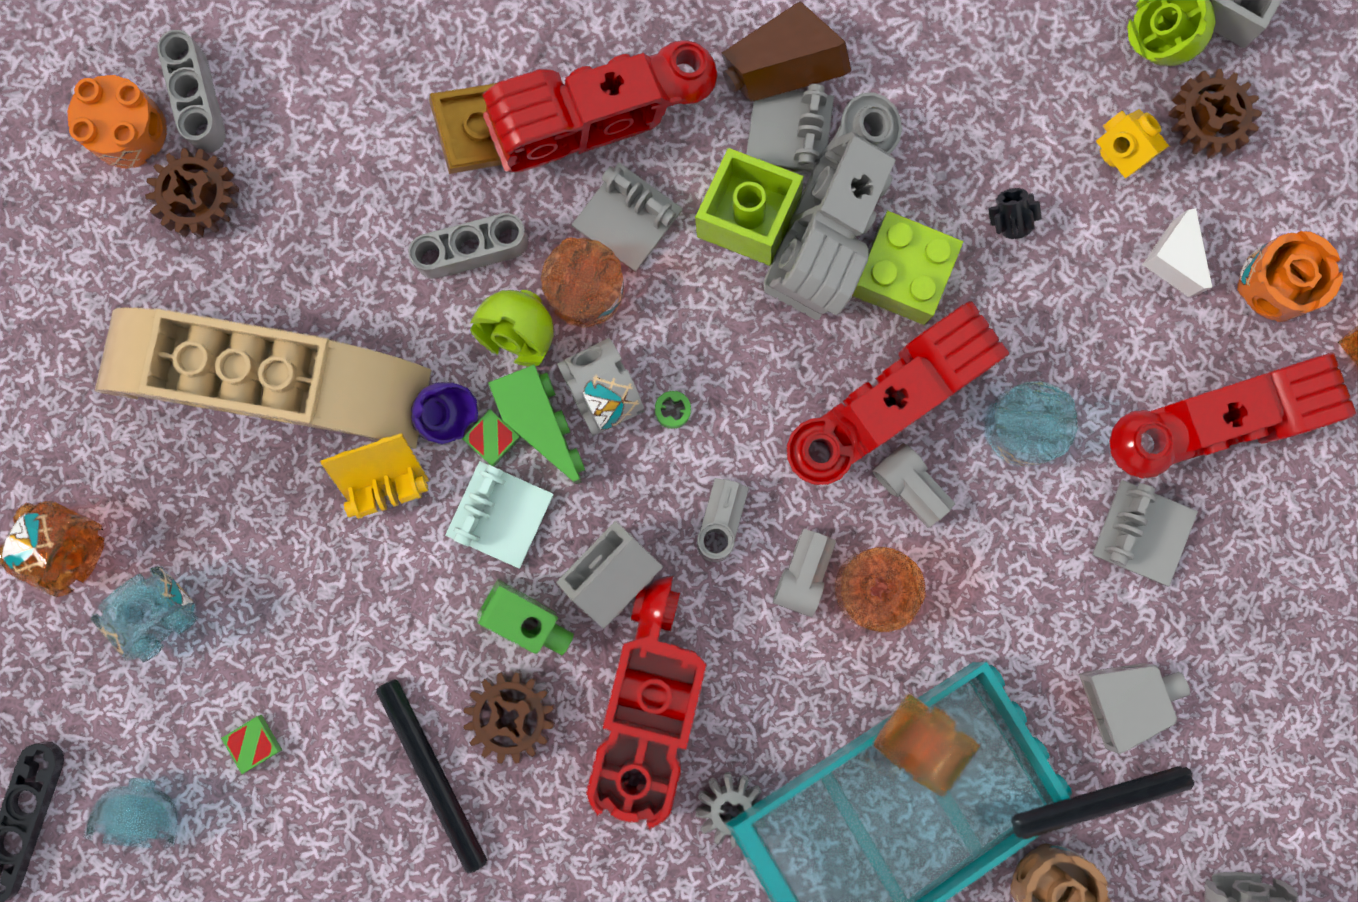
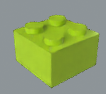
M728 148L695 216L697 238L770 266L802 196L804 176Z
M887 210L868 251V262L852 296L925 325L935 314L964 241Z

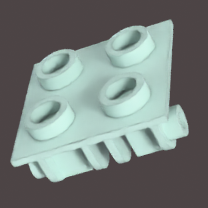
M479 461L445 536L520 569L554 494Z

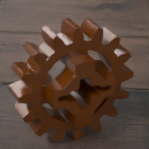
M1217 69L1210 76L1205 70L1201 71L1194 79H1188L1180 87L1181 90L1173 96L1171 101L1176 106L1168 112V116L1178 119V122L1170 129L1172 132L1181 131L1184 136L1179 141L1181 146L1189 141L1194 144L1192 154L1196 155L1202 149H1206L1209 159H1212L1220 152L1224 157L1229 156L1236 148L1239 150L1250 141L1248 137L1258 131L1259 127L1253 122L1262 116V111L1253 109L1252 105L1260 98L1258 95L1248 96L1246 93L1251 86L1250 82H1246L1241 86L1236 83L1238 79L1237 73L1234 72L1226 79L1222 69ZM1220 133L1225 137H1215V134Z
M182 148L181 158L179 159L168 153L166 158L169 164L166 167L155 164L153 167L159 173L158 178H147L146 181L155 188L154 192L145 195V198L155 205L150 210L151 214L158 219H162L160 223L162 226L170 231L175 229V232L182 237H187L191 230L198 238H203L204 228L206 227L217 233L219 229L216 222L219 219L225 222L231 221L229 215L225 213L227 208L238 207V204L230 198V195L239 192V187L230 182L235 175L227 167H223L224 162L216 155L210 158V155L203 149H198L194 157L187 148ZM196 169H197V170H200V171H198L197 173H193V172H190V171H189V170H196ZM191 190H192L193 193H194L193 197H194L196 203L191 200V198H192V193L190 192ZM189 212L195 214V217L178 216L179 213L181 215H185Z
M504 671L497 673V684H494L489 678L481 681L485 691L473 690L470 693V697L476 704L466 706L463 711L473 716V720L463 726L464 730H474L476 736L470 741L471 746L482 743L485 747L481 756L484 758L490 755L492 751L496 752L498 764H502L509 754L512 755L515 764L522 761V751L524 750L531 757L535 756L537 748L534 743L538 742L546 745L549 740L548 736L542 732L543 729H552L555 726L553 720L546 718V714L552 712L555 709V705L544 704L542 700L549 693L548 689L537 692L534 689L537 679L533 677L527 683H523L520 671L514 673L512 680L507 679ZM503 690H518L527 696L522 700L509 698ZM488 700L491 715L489 723L484 725L483 709ZM503 707L508 712L514 709L518 712L519 716L515 719L516 727L511 722L506 725L501 722L500 718L505 714ZM536 708L537 723L533 734H531L527 721L529 713ZM497 735L510 737L514 744H502L493 738Z

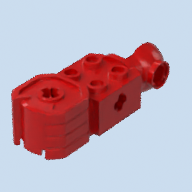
M681 40L673 41L661 48L657 54L651 56L645 53L634 56L622 54L611 59L606 65L593 69L591 66L580 67L571 72L568 77H565V84H563L559 72L550 69H538L500 81L483 93V98L487 106L483 117L487 127H489L491 138L495 142L494 145L497 153L501 157L500 160L504 171L523 172L560 160L575 152L581 154L654 129L660 124L667 107L679 103L684 105L698 103L710 95L715 88L718 76L716 63L709 51L700 44ZM687 64L691 66L695 72H684L678 67V65Z
M972 301L966 302L902 348L898 353L901 359L886 368L882 374L875 378L879 383L878 385L872 387L868 381L849 394L842 401L844 405L839 403L822 417L812 418L800 423L791 433L787 443V460L792 471L803 481L814 485H828L840 480L849 471L853 463L879 447L1009 355V351L1002 342H999V337L992 328H989L988 322L983 315L979 314L980 311ZM888 399H890L893 402V406L889 408L886 406L884 402ZM821 442L828 447L829 459L827 462L818 463L810 457L809 446L811 443Z
M1331 352L1152 411H1132L1121 417L1112 428L1109 440L1110 450L1118 467L1127 474L1139 478H1151L1167 471L1171 465L1191 458L1209 455L1228 449L1231 445L1258 439L1259 443L1264 444L1289 438L1351 418L1356 415V410L1353 402L1349 400L1350 394L1347 386L1343 384L1345 381L1341 370L1338 369L1339 365L1335 354ZM1144 433L1150 435L1153 439L1154 448L1151 453H1148L1142 447L1141 438Z
M665 576L653 581L648 586L643 587L635 597L630 619L631 621L639 622L635 639L624 643L602 727V729L610 730V735L601 742L597 749L586 792L588 801L597 816L607 809L610 815L622 821L639 822L646 819L648 829L658 826L671 814L681 773V760L677 749L686 750L707 666L706 662L695 651L658 641L661 629L671 631L680 597L679 592L671 591L674 576ZM637 769L641 771V774L645 775L646 780H640L637 786H632L629 784L630 777L625 778L624 773Z

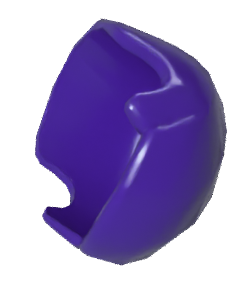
M452 382L432 383L421 390L411 407L413 427L423 439L441 445L453 442L456 439H462L467 427L478 419L477 399L467 387Z

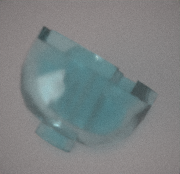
M131 778L129 779L128 786L114 787L99 797L91 809L83 837L92 841L95 832L104 834L102 842L104 844L139 848H152L148 839H165L164 848H170L175 844L178 830L177 808L167 793L155 789V781Z

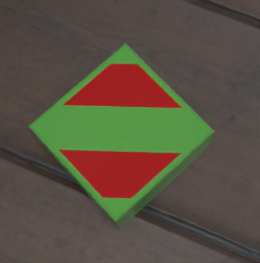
M489 409L462 439L494 467L521 437Z
M262 715L253 718L221 738L241 774L248 772L282 751Z

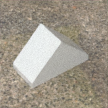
M1189 209L1172 221L1142 264L1188 297L1197 296L1212 288L1196 209Z

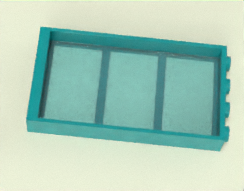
M972 662L725 823L771 902H946L1039 837L1036 836L1029 839L1016 837L1013 833L1011 818L1021 812L1069 799L1072 795V790L1062 776L1055 774L1048 762L1050 758L1048 750L1039 739L1033 738L1025 725L1027 717L1024 711L1016 702L1010 700L1003 689L1005 681L994 666L989 665L987 662Z

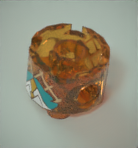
M566 238L558 247L553 249L544 262L541 274L542 291L554 314L568 325L581 328L593 327L612 318L621 306L625 291L621 263L613 251L601 242L586 238Z
M53 500L42 501L36 505L25 503L15 512L13 518L14 525L9 531L5 543L0 546V566L4 567L7 574L54 597L68 595L75 590L69 586L76 580L84 583L93 572L102 554L105 538L98 535V530H103L102 525Z

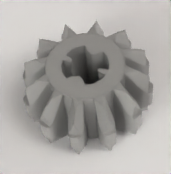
M726 772L724 773L725 786L720 787L714 778L708 780L709 786L714 792L713 795L706 791L699 792L698 799L707 805L696 808V817L708 818L701 825V831L704 834L710 833L717 828L714 835V842L720 845L725 835L728 834L730 835L731 846L738 847L725 824L734 817L730 813L725 816L721 814L725 812L723 804L727 801L733 806L740 803L742 806H738L739 814L761 801L754 800L760 796L762 791L756 785L745 792L749 781L748 776L742 775L735 786L733 785L731 773ZM760 818L754 822L755 827L763 828L765 825L764 819Z

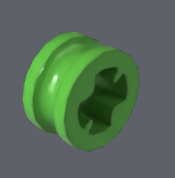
M678 391L663 393L655 404L657 421L669 429L682 427L688 422L691 415L689 399ZM671 400L674 404L679 402L683 404L685 410H680V414L683 415L680 419L675 420L672 416L665 418L662 415L661 410H666V406L663 405L666 401Z

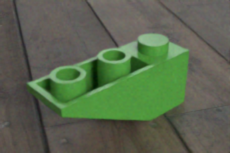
M532 365L488 382L502 420L575 484L581 483L579 473L585 471V467L577 448L569 450L564 435L571 432L563 411L554 412L549 397L556 395L548 373L540 375L536 366Z

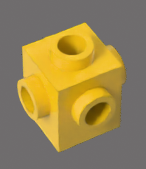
M1141 109L1128 115L1123 110L1103 125L1107 132L1096 140L1097 144L1101 147L1100 154L1103 160L1109 166L1116 167L1125 179L1140 170L1169 147L1168 143L1159 133L1161 132V127L1157 120L1151 114L1143 113Z

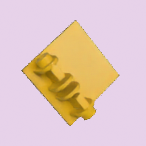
M402 433L385 437L368 445L350 451H343L335 456L320 460L321 465L347 501L344 502V509L349 518L356 516L357 519H361L364 516L378 512L376 501L381 511L387 510L385 499L387 495L392 506L396 507L399 505L398 499L402 504L422 498V493L429 491L427 485L429 481L428 476Z

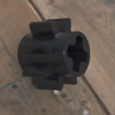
M1012 188L1001 192L996 198L997 206L988 208L991 226L996 227L997 234L1002 233L1004 237L1009 239H1019L1029 235L1035 229L1034 221L1042 219L1040 201H1035L1034 194H1028L1022 188Z

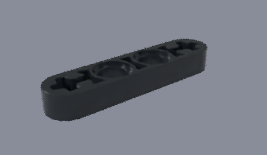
M44 741L36 743L22 750L0 809V883L6 886L5 890L0 892V902L12 899L18 894L22 886L63 768V751L53 742ZM44 752L43 760L49 762V765L38 771L39 763L33 761L35 755L43 754ZM35 776H36L34 782H26V781H25V779L32 778V777H35ZM24 790L30 791L36 797V808L31 814L23 812L18 805V797ZM9 831L19 834L22 839V848L18 854H11L4 847V838ZM5 864H14V866L3 870Z

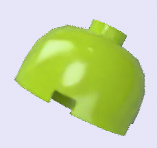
M1139 0L1136 4L1138 11L1133 21L1129 18L1127 26L1129 42L1141 57L1159 66H1177L1193 60L1203 52L1212 38L1216 20L1214 7L1209 0Z
M502 290L495 292L481 303L470 322L473 323L470 331L481 345L496 355L499 353V347L518 355L514 363L522 366L540 365L554 337V324L548 310L542 304L541 298L529 290Z

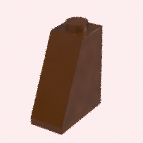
M801 1L721 52L726 70L723 71L726 83L733 92L740 91L750 102L807 87L810 84L839 78L852 71L846 41Z

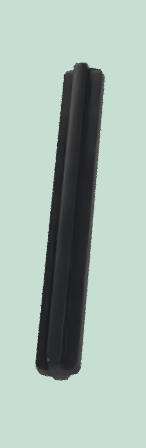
M396 679L390 680L376 689V693L464 871L468 874L473 873L487 863V858L399 681Z
M1177 766L1021 812L1011 818L1013 833L1018 838L1029 839L1191 790L1195 784L1192 778L1193 773L1187 767Z

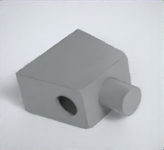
M1138 663L1079 674L1105 749L1117 754L1132 749L1177 722V716L1171 702L1190 695L1189 685L1182 673L1176 672L1162 677L1157 665Z

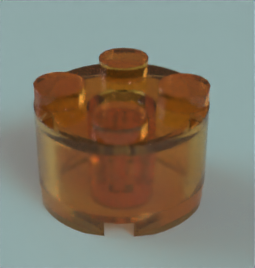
M890 547L869 548L856 552L839 567L835 580V597L841 612L853 624L876 632H892L907 626L915 618L926 595L925 580L919 566L904 553ZM875 579L879 583H886L887 591L881 593L882 600H880L879 596L871 594V588L876 586Z
M908 693L878 733L873 745L900 770L903 768L913 775V779L936 795L944 797L955 785L981 746L967 734L961 731L956 733L953 729L957 722L937 707H934L931 713H929V708L923 702Z

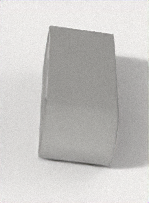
M170 30L159 39L157 49L176 127L179 133L197 150L203 149L206 153H212L219 150L224 144L226 132L207 57L204 51L186 32ZM189 50L183 59L177 60L182 52ZM198 87L197 92L193 96L186 98L187 93L192 88ZM203 124H208L206 131L196 136L197 129Z
M501 213L422 234L411 242L408 252L412 264L424 277L437 279L516 258L526 251L529 242L522 221L516 215ZM515 229L519 232L514 242L509 244L499 242L500 234L503 231ZM469 239L479 241V246L475 252L471 254L460 253L461 245ZM431 249L439 250L440 255L435 263L431 265L422 264V257L426 251Z

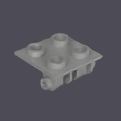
M810 84L808 91L805 92L792 90L754 101L746 154L778 167L812 172L821 152L828 145L834 96L824 93V86Z
M618 163L615 168L610 166L602 176L604 183L571 226L636 272L682 212L683 208L621 163Z
M1121 480L1092 555L1170 587L1198 511L1155 494V488L1149 485L1139 483L1136 486Z

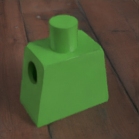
M499 579L495 582L477 614V624L534 654H538L542 646H545L563 656L574 637V633L556 624L558 616L555 611ZM529 617L538 620V625L532 630H527L521 626L523 621Z

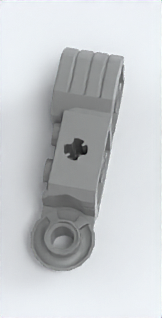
M874 92L861 93L852 98L845 107L839 129L833 140L821 152L790 220L789 230L782 239L765 276V293L774 298L778 297V300L787 305H792L794 309L802 313L805 312L807 316L815 320H819L821 315L828 311L838 315L852 298L868 262L869 252L867 244L855 237L865 234L875 221L876 212L874 208L878 199L889 189L893 179L890 172L896 160L890 153L898 145L902 133L901 117L895 105L885 96ZM864 121L869 124L871 135L866 132Z

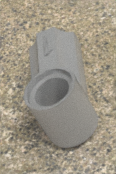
M902 443L872 472L889 493L897 498L900 497L924 525L929 528L951 511L955 503L926 472L928 468L921 457L908 445Z
M714 479L697 538V549L703 559L717 563L724 561L730 555L734 547L749 487L727 479ZM712 532H719L726 538V549L720 553L708 551L704 545L705 536Z
M802 529L789 567L784 569L773 598L774 604L808 617H813L823 593L824 582L822 580L836 540L814 531Z

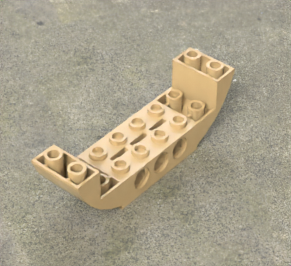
M126 307L116 308L112 311L95 391L97 393L138 400V397L358 435L367 437L375 442L382 438L402 433L410 448L416 449L419 433L414 429L411 421V407L419 392L429 385L432 370L398 357L332 341L327 338L158 308L155 310Z

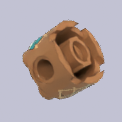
M1047 843L1031 850L1019 861L1010 885V892L1015 902H1111V899L1108 898L1107 887L1109 886L1106 878L1093 863L1064 846Z

